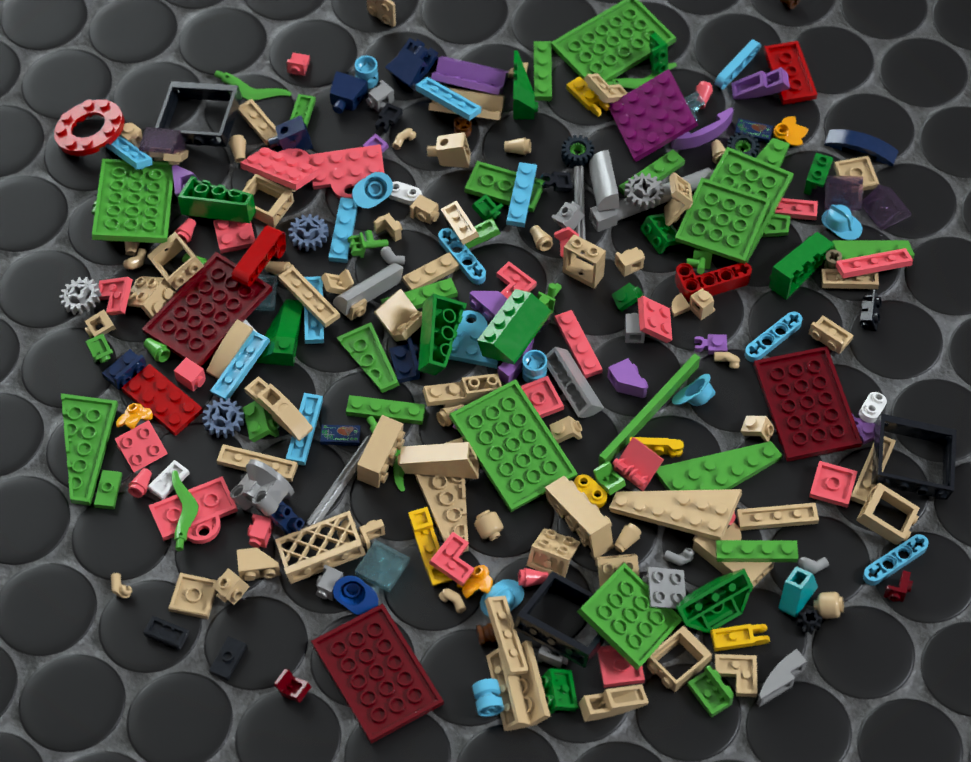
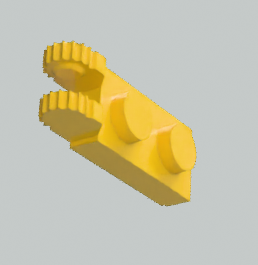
M581 76L566 84V89L595 116L599 117L602 115L601 109L597 105L605 111L610 110L609 103L602 102Z
M635 437L658 456L668 454L670 457H679L683 453L684 442L679 439Z
M747 624L712 629L710 634L714 652L769 643L770 637L767 635L754 637V634L766 632L768 630L767 625Z

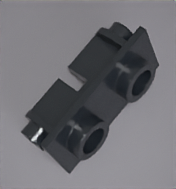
M873 290V295L867 293L862 298V311L866 312H861L860 318L862 328L867 329L869 326H873L875 331H877V324L880 323L879 308L882 307V299L878 297L876 290Z

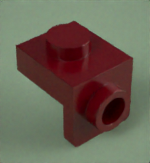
M903 570L898 587L887 585L884 597L894 602H903L906 593L910 592L913 581L909 580L911 572Z
M284 669L274 683V686L283 697L298 703L302 701L312 687L309 682L294 677L288 669Z

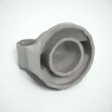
M251 459L246 465L247 474L232 489L230 497L243 510L254 506L265 516H270L276 512L283 499L291 498L294 490L290 483L272 467L256 459Z

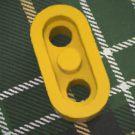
M581 474L575 478L574 483L581 493L584 492L592 505L595 504L598 508H601L606 504L607 492L595 480L586 474Z

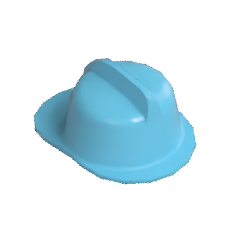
M374 172L354 186L352 190L354 202L362 208H372L391 195L393 190L392 180L383 172Z
M832 204L823 213L821 219L823 225L844 240H855L862 234L861 223L852 216L847 206Z
M703 374L693 383L681 389L673 397L672 403L680 405L688 402L693 406L707 403L716 393L709 383L710 375Z
M511 579L497 582L491 587L489 593H484L481 597L480 607L482 612L489 617L485 600L488 597L506 596L510 611H512L523 601V587L519 586L517 581Z

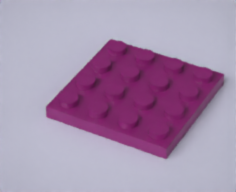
M669 69L622 96L618 101L609 104L610 112L636 162L698 126Z

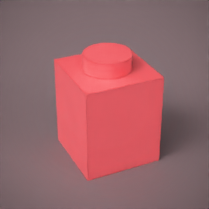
M187 357L174 370L176 381L193 392L205 382L204 369Z

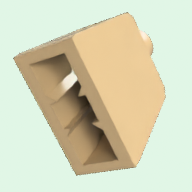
M465 132L438 136L436 146L427 147L428 157H438L441 166L469 168L471 152Z

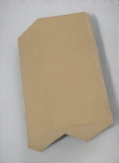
M447 87L481 107V113L476 117L493 120L501 119L506 95ZM434 100L429 103V110L456 114Z
M531 641L521 643L529 669L526 674L507 676L499 648L486 655L491 678L499 682L501 692L499 696L502 697L504 710L500 713L504 731L535 726L551 717Z

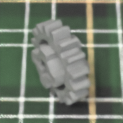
M641 173L640 177L635 174L634 179L629 178L628 183L625 184L624 196L627 197V202L632 201V207L638 205L639 210L641 207L648 210V206L655 208V203L660 205L661 199L664 198V186H662V181H657V176L651 178L650 173L647 176Z
M78 277L76 282L72 279V284H65L66 289H61L63 295H60L59 298L63 308L68 313L71 311L74 315L77 311H79L80 315L83 314L84 310L90 312L89 308H95L94 303L100 302L99 296H101V292L99 291L98 284L93 279L89 281L88 277H85L84 280Z

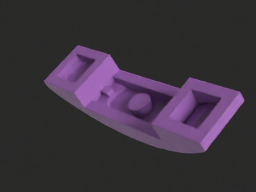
M731 107L717 114L716 122L691 134L689 131L671 141L670 147L673 150L690 149L714 140L732 122L734 109Z

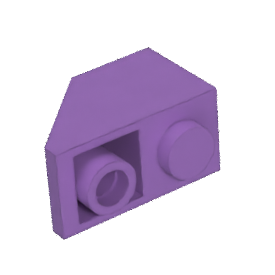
M471 291L469 293L470 306L483 314L488 322L492 321L507 301V298L499 291Z
M629 358L608 367L607 377L617 392L639 398L646 397L648 384L644 378L640 377L637 366L634 363L632 364Z

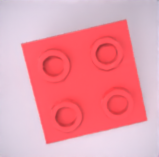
M149 420L115 438L117 448L120 452L122 451L133 473L168 454Z
M633 437L620 458H616L612 465H614L613 469L641 491H644L664 459Z

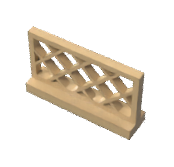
M350 511L275 539L286 575L291 584L323 572L324 565L334 568L366 555ZM349 519L346 529L338 526L340 521ZM324 527L331 528L327 536L319 533ZM335 530L343 532L339 540L332 538ZM306 534L312 535L308 543L300 541ZM347 534L356 538V540L349 543L343 542ZM317 537L324 539L321 547L313 545ZM288 541L293 542L290 550L282 548L281 544ZM329 541L336 544L335 548L331 550L325 549ZM298 544L306 547L302 555L294 552ZM310 549L318 551L315 556L306 557ZM291 556L299 558L297 563L288 566Z

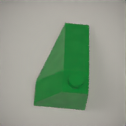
M514 50L513 119H534V112H538V102H535V94L519 52Z
M285 300L264 335L269 338L270 343L256 363L294 366L304 305L299 300Z

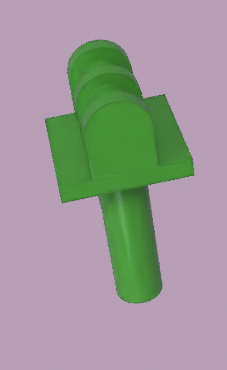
M371 230L365 231L367 241L364 240L362 232L359 235L347 238L348 243H350L349 248L352 249L351 255L360 256V258L364 257L366 248L388 246L387 239L374 240Z
M694 249L693 259L687 258V264L697 268L698 274H703L705 269L710 270L712 253Z
M558 283L549 284L547 295L538 292L537 298L551 309L552 313L556 300L554 297L562 288Z

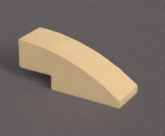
M237 319L216 350L206 372L219 379L250 336L253 328Z
M640 684L605 689L600 694L585 695L578 704L584 721L587 722L619 715L645 706L649 702L643 685Z

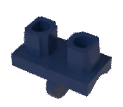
M283 501L279 504L276 512L268 516L273 521V525L279 526L287 535L300 531L305 524V521L298 517Z

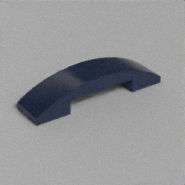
M830 130L824 143L825 146L842 150V147H847L876 156L877 162L890 166L894 165L898 150L890 144L871 135L852 130Z

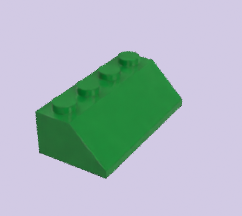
M515 289L477 340L482 356L515 365L552 314L551 309L532 293Z

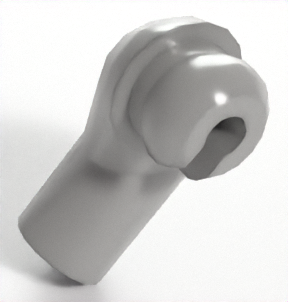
M389 246L381 249V256L387 264L397 263L405 265V256L395 255Z
M685 548L682 553L675 554L667 550L663 559L681 566L693 560L694 551L691 548Z
M801 557L798 560V565L801 569L815 574L828 567L829 562L825 557L818 561Z

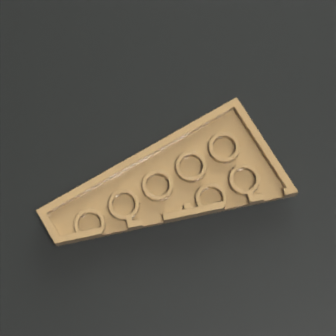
M463 437L452 440L447 443H461L463 442ZM414 474L443 542L447 540L452 532L468 542L465 478ZM469 545L464 552L469 551Z
M742 490L616 492L609 510L616 514L713 540H722L740 500Z

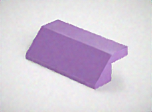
M441 56L438 59L437 69L432 73L431 79L500 95L504 90L509 71Z

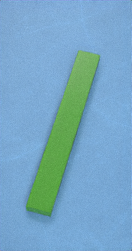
M693 354L599 455V466L607 461L611 462L629 443V439L634 437L697 370L700 362L698 355Z

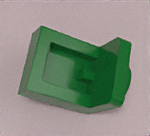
M485 194L473 203L471 207L486 221L491 218L493 220L501 215L500 210L503 205L500 203L496 206Z
M629 282L611 295L618 309L623 311L635 302H638V298L643 296V292L638 286L635 287Z

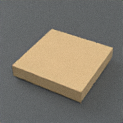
M869 156L834 162L833 167L844 194L879 188V181Z
M180 573L168 608L169 612L208 619L217 590L213 588L217 580Z

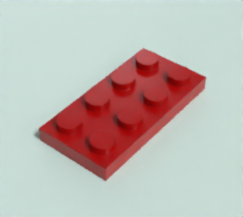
M793 41L764 46V53L770 70L783 68L788 73L790 89L778 92L782 104L817 99L818 94L799 42Z
M148 364L122 387V391L135 403L142 404L143 408H150L153 418L174 436L178 435L203 413V408L151 364Z

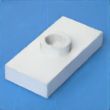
M174 460L147 486L148 490L161 500H164L174 490L172 472L176 470L182 482L190 474L189 470Z

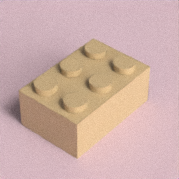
M384 415L381 416L357 464V480L379 488L381 482L385 483L389 474L387 472L389 466L393 467L397 458L395 454L397 450H401L405 442L403 439L405 435L403 423Z

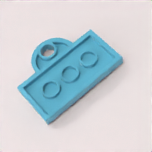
M463 311V318L458 326V333L453 341V348L449 359L497 369L499 361L483 357L477 342L488 326L485 317L476 311ZM468 318H474L476 321L474 323H468L466 320Z

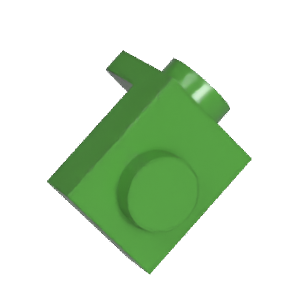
M103 333L85 341L94 362L100 361V363H104L111 359L110 356L113 355V351L110 349Z
M609 461L593 470L596 482L609 495L626 486L625 480L613 471L612 464Z

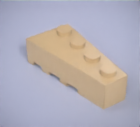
M562 476L545 487L547 501L561 518L565 517L572 532L577 531L582 545L590 547V555L594 560L595 557H600L614 548L610 519L607 516H603L595 504L592 505L586 494L584 492L581 493L573 481H569L565 476Z

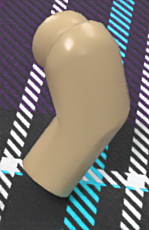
M445 588L443 592L439 593L441 601L447 602L450 600L453 602L457 613H462L466 610V606L459 593L449 588Z

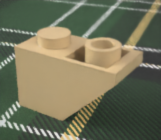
M257 547L237 550L238 571L242 580L253 581L256 578L265 577L271 579L275 576H280L279 563Z

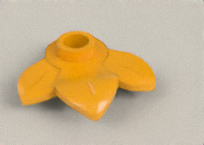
M791 116L784 118L781 123L777 124L774 127L773 134L777 139L784 140L790 143L791 146L803 145L802 138L807 135L809 129L797 125L796 117Z
M132 403L127 407L125 413L117 419L116 426L126 425L130 429H134L140 419L151 420L153 418L152 410L150 408H143L142 404Z
M485 565L474 567V572L463 586L457 583V587L462 588L465 598L471 596L478 589L484 593H489L491 590L493 579L489 576V569Z

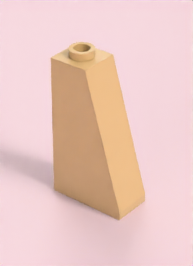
M469 442L403 446L397 458L398 465L401 466L406 474L478 479L480 464Z
M695 535L693 538V550L724 575L745 569L753 588L774 567L775 562H716V540ZM724 535V537H723L722 540H735V539L730 538V537Z

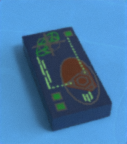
M738 118L735 133L740 135V132H743V135H746L747 132L750 137L754 135V139L757 138L760 142L769 143L773 126Z
M322 425L321 445L360 446L361 426Z

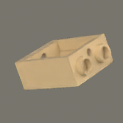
M255 174L252 179L247 181L243 192L253 194L254 196L259 189L278 198L269 212L255 206L256 213L253 218L275 228L294 202L293 191Z
M176 232L168 237L167 242L161 243L147 255L175 290L204 267L202 262ZM184 249L191 258L169 275L163 266Z
M573 234L564 246L563 273L595 289L604 276L606 250ZM576 255L594 264V266L577 258Z
M878 483L871 489L856 521L897 546L909 538L911 534L909 529L917 522L919 518L917 513L920 508L881 483ZM880 498L908 515L900 531L873 515Z
M683 626L653 652L647 659V667L651 673L657 674L661 678L666 688H671L676 692L711 663L712 653ZM681 643L699 662L676 680L658 660Z

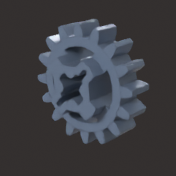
M311 214L308 217L302 215V219L296 217L295 223L291 222V228H288L289 239L293 242V246L298 245L299 250L304 247L306 251L309 248L315 251L316 246L322 247V242H327L329 232L328 225L324 223V219L319 220L318 215L312 218Z
M220 398V402L217 403L213 400L212 406L206 405L207 410H203L204 417H202L205 430H209L210 435L216 433L217 438H219L223 434L224 438H227V434L230 433L234 436L235 430L241 431L240 425H244L245 415L242 406H238L237 401L231 403L230 398L227 401H223V398Z

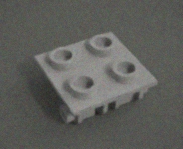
M647 567L648 574L644 575L642 580L649 586L650 607L676 609V606L686 596L684 570Z

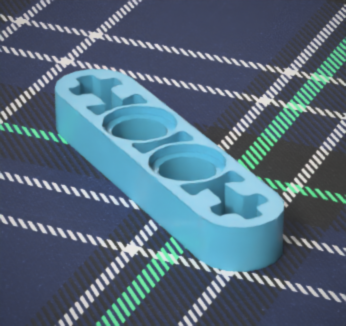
M751 40L721 71L714 85L722 90L725 89L757 55L761 44Z
M444 228L438 233L440 245L447 253L450 252L458 262L459 268L473 284H483L486 280L485 268L465 244L462 245L452 229ZM443 236L450 237L451 243H449L447 238H443ZM455 247H459L462 249V251L459 253H455L452 251V249ZM464 260H471L472 264L464 265L462 262Z
M798 312L786 314L749 343L745 349V358L749 362H754L766 356L801 327L803 320L801 314ZM781 328L785 331V334L779 335L775 330ZM769 339L772 344L764 345L762 340Z
M921 534L912 536L867 566L863 574V580L868 585L879 584L924 554L929 544L928 539ZM916 542H917L918 544H919V543H922V544H923L922 547L919 545V546L915 547L914 550H912V548L915 546V543H916ZM906 551L909 557L903 559L899 557L898 552ZM890 561L894 567L887 569L883 566V562ZM879 568L880 571L877 573L876 578L874 576L869 577V573L874 574Z

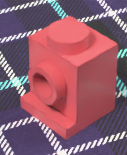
M253 514V525L249 526L247 536L250 538L249 545L255 548H266L274 528L273 521L268 517Z

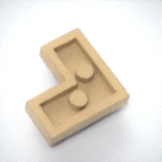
M598 73L587 74L584 78L588 87L604 103L616 102L627 94L620 84L608 85Z
M153 147L149 150V156L154 157L156 161H168V164L178 165L179 162H183L188 158V150Z
M715 654V670L718 671L720 676L736 677V696L757 697V656Z

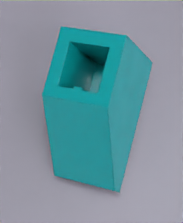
M797 566L785 581L779 604L780 611L795 618L798 616L799 612L818 588L812 573Z

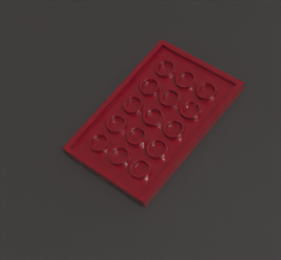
M215 252L204 264V267L184 284L142 328V331L153 340L167 345L170 351L182 359L187 357L201 367L218 349L235 321L238 319L244 322L273 291L272 286L258 277L250 287L233 280L231 276L237 264Z
M827 346L754 361L753 365L787 462L862 446V440Z
M383 603L311 641L313 648L371 744L444 705L443 699Z

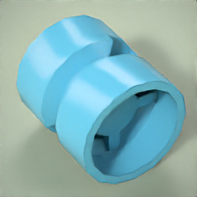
M361 56L355 61V76L368 80V89L375 87L378 83L377 61L372 56Z
M530 350L523 356L522 377L525 382L530 383L547 376V357L543 352Z
M492 678L483 679L473 684L472 688L474 698L477 700L476 708L479 716L490 717L504 710L502 697L499 696L501 692L498 680Z

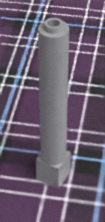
M708 167L682 178L691 184V191L693 193L696 191L701 177L709 180L714 170ZM670 182L662 185L664 186V198L661 199L660 205L672 199ZM626 199L619 201L620 208L598 211L597 206L590 208L589 219L596 231L600 232L616 226L619 220L646 210L644 207H641L639 210L638 205L632 207V201L627 202Z

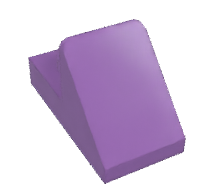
M172 165L174 190L178 198L189 178L195 176V174L178 165Z

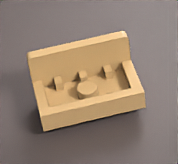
M823 315L816 323L813 322L811 324L809 334L813 339L822 342L830 350L838 354L847 347L854 336Z

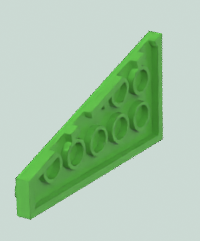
M61 393L71 503L91 506L118 402L115 400Z
M769 441L660 466L655 476L667 491L726 490L734 488L782 459L783 455Z

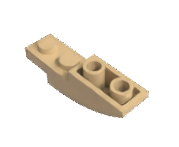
M497 373L463 377L460 382L424 386L422 391L427 406L443 405L444 408L459 404H469L502 387Z
M258 376L244 388L245 393L272 415V419L299 442L313 430V427L301 412L271 383L268 385Z

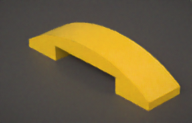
M428 507L408 512L416 543L432 586L451 581V578L429 564L430 560L440 549Z

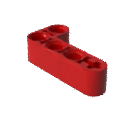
M269 225L265 226L235 266L231 278L250 287L273 256L278 259L283 256L286 249L285 232Z
M681 263L676 268L675 283L686 301L690 302V296L700 289L708 291L714 296L748 285L750 283L752 267L748 263H737L696 276L691 265Z

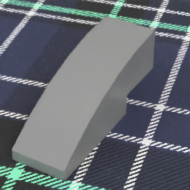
M798 649L787 655L770 673L758 697L757 705L759 707L793 687L794 676L802 672L807 663Z

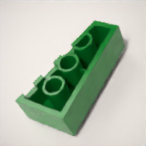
M195 176L189 178L178 196L181 215L250 223L256 213L253 194L234 188L228 190L221 184L215 186L210 184L208 180L199 181Z
M818 232L809 236L801 245L773 266L769 277V288L787 300L826 261V253L829 250H833L834 243Z
M437 294L431 295L423 302L418 371L437 375L446 368L453 348L452 344L454 339H456L457 329L462 321V314L466 309L467 303Z

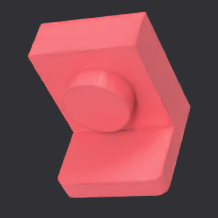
M292 53L291 59H288L286 62L287 72L293 75L305 76L310 56Z
M570 227L554 232V237L560 241V255L562 258L564 246L573 234L579 236Z

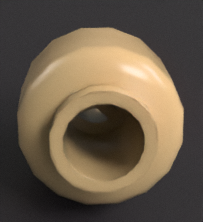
M487 510L476 516L477 520L474 522V526L482 539L489 538L490 541H493L501 536L499 532L503 530V524L496 512Z
M822 592L818 595L817 600H814V610H817L822 619L839 618L841 613H844L843 596L840 597L837 592Z

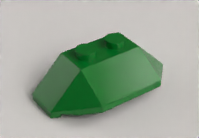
M741 569L720 576L686 595L676 606V609L685 626L710 633L712 629L719 628L743 613L753 585L746 570Z

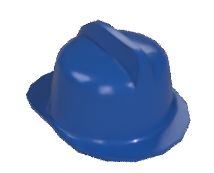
M357 576L342 577L333 586L335 599L357 615H361L378 606L377 593Z

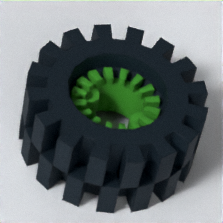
M740 132V135L735 133L734 137L731 136L727 141V147L754 158L758 156L760 145L758 139H754V135L750 137L747 132L746 135H743V132Z
M573 135V139L568 137L567 140H564L561 157L566 166L570 164L572 169L574 166H582L583 168H585V164L588 166L590 159L594 156V145L591 140L588 141L586 136L583 139V135H579V138ZM575 151H581V153L577 155Z

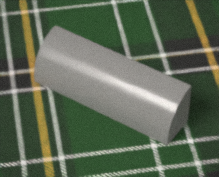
M609 150L600 151L592 156L588 164L597 210L620 208L619 193Z
M397 263L387 266L335 297L333 305L345 316L348 315L351 306L365 298L369 302L401 283L403 267Z
M554 347L546 354L547 368L578 417H590L604 409L568 350Z

